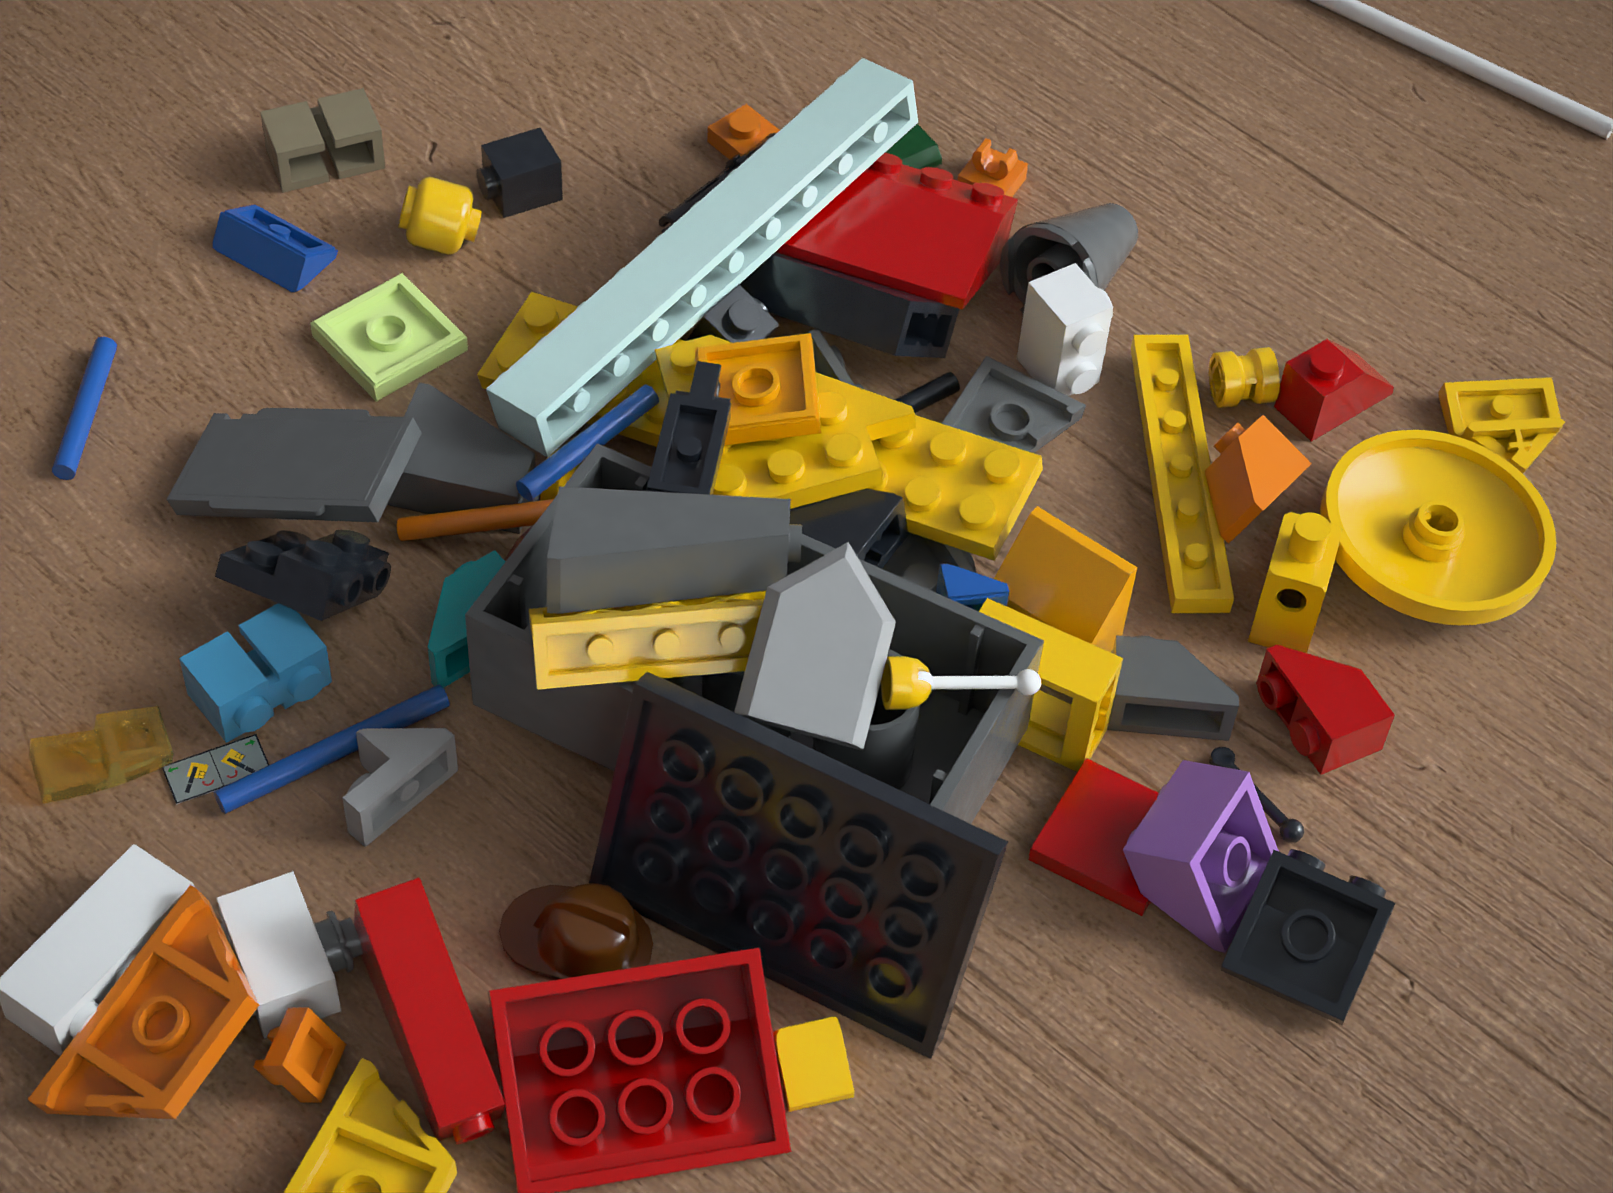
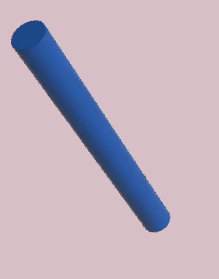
M438 684L214 791L216 802L223 814H227L358 751L356 737L358 730L408 727L449 707L448 696L443 687Z

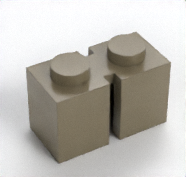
M364 88L317 98L318 107L310 108L308 102L304 101L260 111L266 152L283 193L329 182L328 172L319 153L325 151V145L339 179L385 169L382 129Z

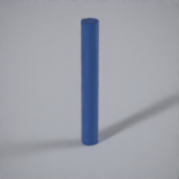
M98 337L92 348L52 467V473L60 479L71 480L75 477L117 350V344L111 338Z
M643 385L516 482V488L521 496L528 501L533 500L584 461L597 443L602 446L652 409L659 403V397L655 390L649 385Z

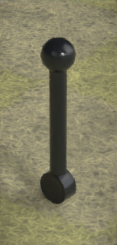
M1217 747L1212 751L1209 761L1210 765L1240 770L1234 764L1235 754L1231 749ZM1254 784L1264 812L1280 827L1282 839L1288 843L1299 842L1304 836V826L1297 819H1288Z

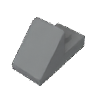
M380 728L360 729L356 732L360 762L369 773L360 776L351 785L347 794L342 799L348 833L364 847L369 845L458 771L455 735L448 729Z

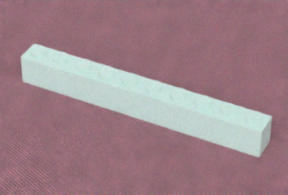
M864 58L858 61L844 75L840 76L818 98L803 108L794 119L777 134L769 138L761 148L737 169L730 172L720 184L703 199L696 202L687 213L663 234L656 237L646 249L625 267L621 268L613 278L588 300L581 303L572 314L547 336L541 338L531 350L507 371L501 373L486 388L498 428L544 456L549 457L656 360L655 349L673 345L708 311L735 289L918 123L913 81Z

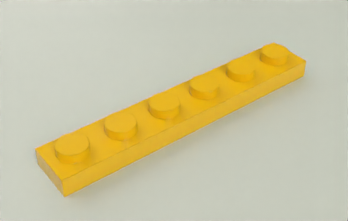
M1133 335L1131 356L1171 613H1230L1234 595L1225 543L1219 533L1205 475V470L1211 465L1189 336Z

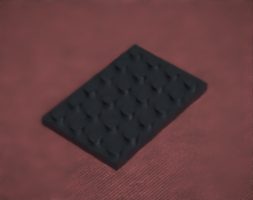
M647 671L634 684L589 883L610 886L621 893L640 915L718 954L760 948L765 977L931 1059L943 1040L1009 841Z

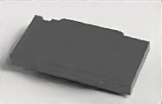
M263 408L257 414H243L240 419H230L227 413H214L166 500L176 515L379 522L422 432L413 417L371 416L364 409Z

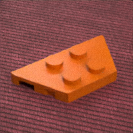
M192 885L187 888L96 1008L95 1014L81 1032L77 1033L27 1099L46 1114L176 1119L258 1008L259 1003L208 899Z

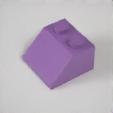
M1186 760L1181 762L1168 783L1161 788L1156 801L1138 828L1130 834L1127 844L1123 849L1141 894L1213 950L1226 952L1233 941L1273 850L1278 851L1250 772Z

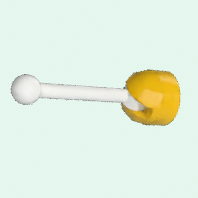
M887 656L881 678L882 700L887 710H903L917 707L927 700L932 689H1017L1023 695H1033L1041 686L1040 676L1031 669L1022 670L1017 676H932L928 667L920 660L907 656Z

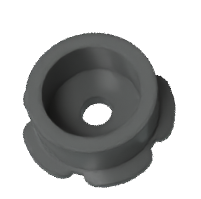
M327 911V919L314 923V926L333 973L342 969H346L347 973L354 969L353 958L363 955L358 933L350 917L339 921L333 911Z

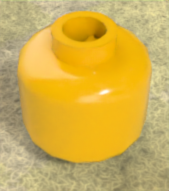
M425 177L421 179L417 187L408 186L398 228L406 229V239L413 246L453 255L461 248L463 240L474 242L482 211L472 208V192L466 186L433 177Z

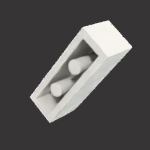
M133 844L0 977V1004L5 1018L61 1056L77 1033L81 1032L95 1014L96 1008L190 885L194 887V883Z

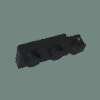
M697 361L690 392L676 390L675 393H670L647 491L713 495L731 418V399L719 397L721 383H719L720 364Z

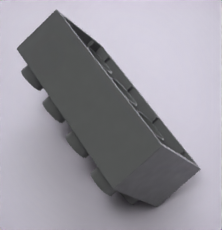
M597 443L564 487L647 491L652 467ZM556 496L465 614L473 705L615 771L633 688L637 681L538 690L536 686L529 609L547 607V555L557 502ZM802 534L800 563H787V576L836 548ZM859 559L896 621L887 656H907L918 659L928 667L932 676H1017L1020 671L1025 669H1031L1038 673L1044 640ZM745 671L662 679L734 712ZM880 682L863 750L763 723H756L972 824L1028 729L1034 694L1023 695L1017 689H932L927 700L917 707L903 710H887L883 705Z

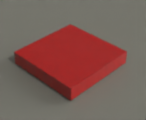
M1086 758L1033 843L1028 860L1143 916L1151 901L1141 894L1123 849L1127 844L1130 834L1138 828L1156 801L1159 793Z

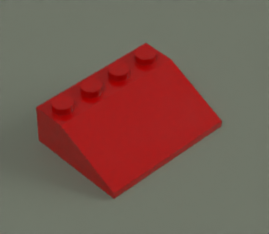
M884 153L775 252L963 309L1000 264L1002 248L1009 239L1018 199L1004 195V190L996 185L989 183H974L970 185L953 180V175L946 170L934 167H926L920 170L903 165L902 160L893 154Z
M760 948L488 991L518 1193H555L791 1152Z

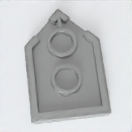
M849 542L767 588L734 712L755 722L863 750L896 621Z

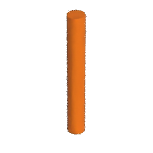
M554 499L402 517L397 520V534L401 541L533 526Z

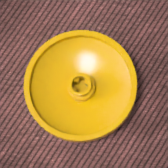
M1399 430L1368 438L1352 447L1337 462L1322 495L1320 515L1324 516L1329 523L1337 524L1343 529L1335 557L1341 569L1354 583L1376 600L1398 612L1417 619L1460 626L1484 624L1503 619L1523 608L1534 598L1554 561L1556 531L1553 519L1545 501L1534 485L1516 467L1501 456L1477 443L1458 436L1427 430Z

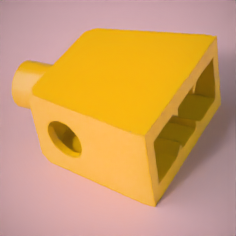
M1293 512L1284 513L1248 642L1268 648L1280 645L1304 653L1308 652L1343 531L1339 525L1329 523L1324 516L1317 513L1308 512L1301 515ZM1284 589H1294L1303 594L1299 608H1289L1280 602Z

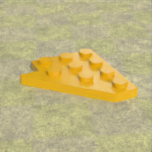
M707 335L655 349L658 367L668 399L670 393H675L676 390L690 392L696 368L695 348L732 342ZM816 372L821 433L724 445L713 495L790 499V509L884 484L882 468L872 440L916 429L913 407Z

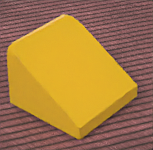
M829 1017L774 1031L773 1037L780 1082L789 1112L854 1097V1088L842 1030L837 1017Z

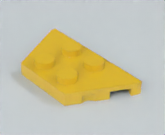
M361 1058L284 1193H447L457 1175L456 1161L436 1138L426 1134L420 1126V1119L404 1100L398 1101L380 1079L379 1071L373 1063Z

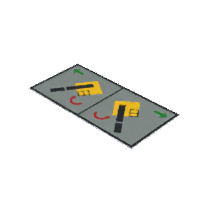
M257 734L169 763L161 766L175 803L179 804L229 785L268 766L269 762Z

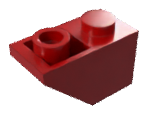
M1274 645L1266 649L1256 682L1259 696L1268 709L1275 710L1288 728L1290 738L1296 750L1301 755L1307 756L1320 775L1383 749L1395 714L1361 669L1280 645Z

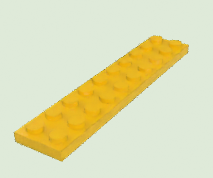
M531 291L478 372L477 376L481 387L486 389L501 373L514 365L541 338L547 336L572 314L578 306ZM678 339L674 344L681 343V342H685V341H684V340H681V339ZM657 359L596 413L587 424L592 425L643 385H649L657 393L659 403L619 434L657 447L669 401ZM915 415L916 429L872 440L882 468L884 484L866 489L894 493L903 497L908 532L993 561L996 560L1043 470L1041 455Z

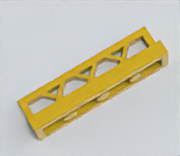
M766 591L561 614L547 613V607L529 609L537 690L638 681L647 671L660 678L745 671Z

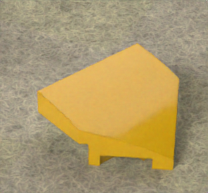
M1552 377L1444 382L1438 392L1448 434L1464 438L1491 450L1511 463L1522 474L1550 444L1565 423L1560 417Z

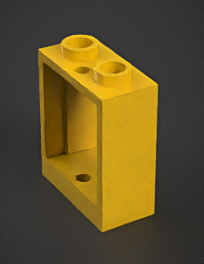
M987 598L979 612L1044 640L1038 670L1041 684L1073 698L1072 704H1069L1038 690L1033 697L1028 729L1018 745L1078 772L1085 759L1092 757L1107 730L1123 658Z

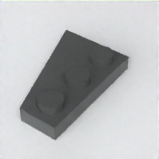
M986 356L942 424L1035 453L1081 420L1086 405Z

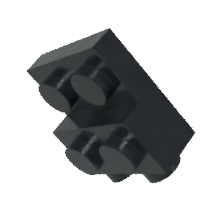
M281 530L275 535L258 541H250L247 545L220 554L215 577L323 621L378 597L388 583L391 565L387 562L388 552L369 545L370 539L355 531L336 530L333 534L317 540H311L301 533Z
M1291 849L1288 855L1273 850L1221 965V971L1343 1025L1396 903L1384 898L1386 890L1372 881L1358 876H1350L1347 882L1324 872L1326 865L1308 853Z

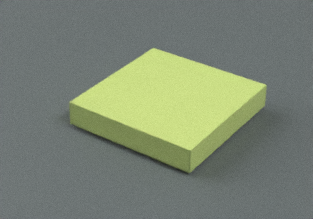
M403 273L310 322L312 336L375 401L384 398L468 350L467 337Z

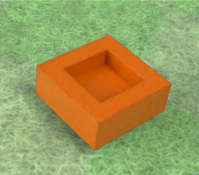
M745 104L708 126L707 142L730 160L737 154H740L742 157L769 134H777L780 130L748 104Z

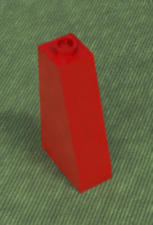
M420 877L356 899L354 926L363 950V955L361 956L435 1138L438 1141H442L453 1136L456 1144H464L491 1133L495 1130L493 1121L502 1117L505 1101Z

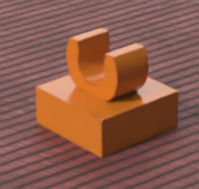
M985 138L959 173L957 181L970 185L974 183L993 184L1002 188L1004 195L1013 197L1026 180L1028 163L1018 160L1017 152L1012 148L1006 154L990 148L991 140Z
M309 1007L288 1008L280 1026L271 1029L267 1035L272 1044L265 1060H256L253 1067L269 1083L282 1085L300 1103H321L347 1044Z

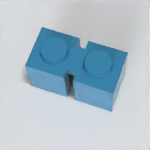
M278 603L240 624V633L253 648L248 653H245L227 631L179 658L188 696L226 743L245 732H252L261 728L274 716L273 708L281 704L284 709H287L297 702L307 701L316 696L323 687L332 683L327 646L296 610Z

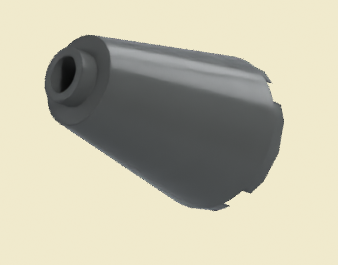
M1106 203L1028 224L1020 228L1008 239L1002 248L999 266L1003 286L1008 295L1015 292L1016 296L1023 303L1024 307L1020 309L1023 314L1028 282L1074 263L1080 267L1097 288L1105 291L1137 243V224L1128 210L1114 203Z

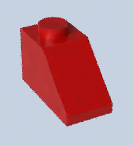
M1325 339L1285 363L1279 386V394L1274 408L1312 442L1392 395L1394 386L1357 353L1329 339Z

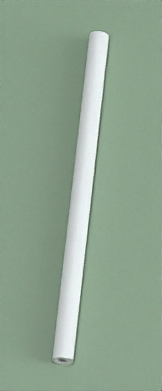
M1310 0L1602 138L1608 139L1613 132L1612 118L1358 0Z

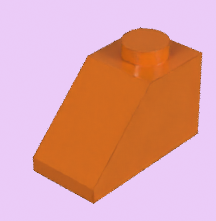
M1264 415L1258 418L1246 430L1239 423H1236L1213 446L1221 455L1205 470V475L1220 536L1229 544L1312 464Z

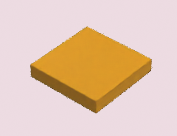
M811 333L695 348V364H697V361L721 365L719 397L731 399V418L724 445L821 433Z

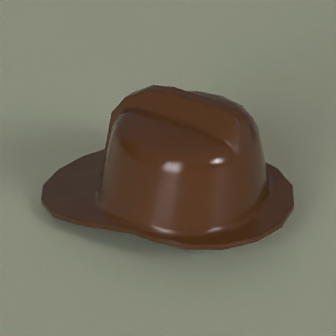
M597 883L582 884L575 887L551 884L530 889L513 900L503 913L499 929L503 950L515 964L532 972L557 979L647 966L650 964L653 950L650 928L638 911L632 908L621 893L610 886Z

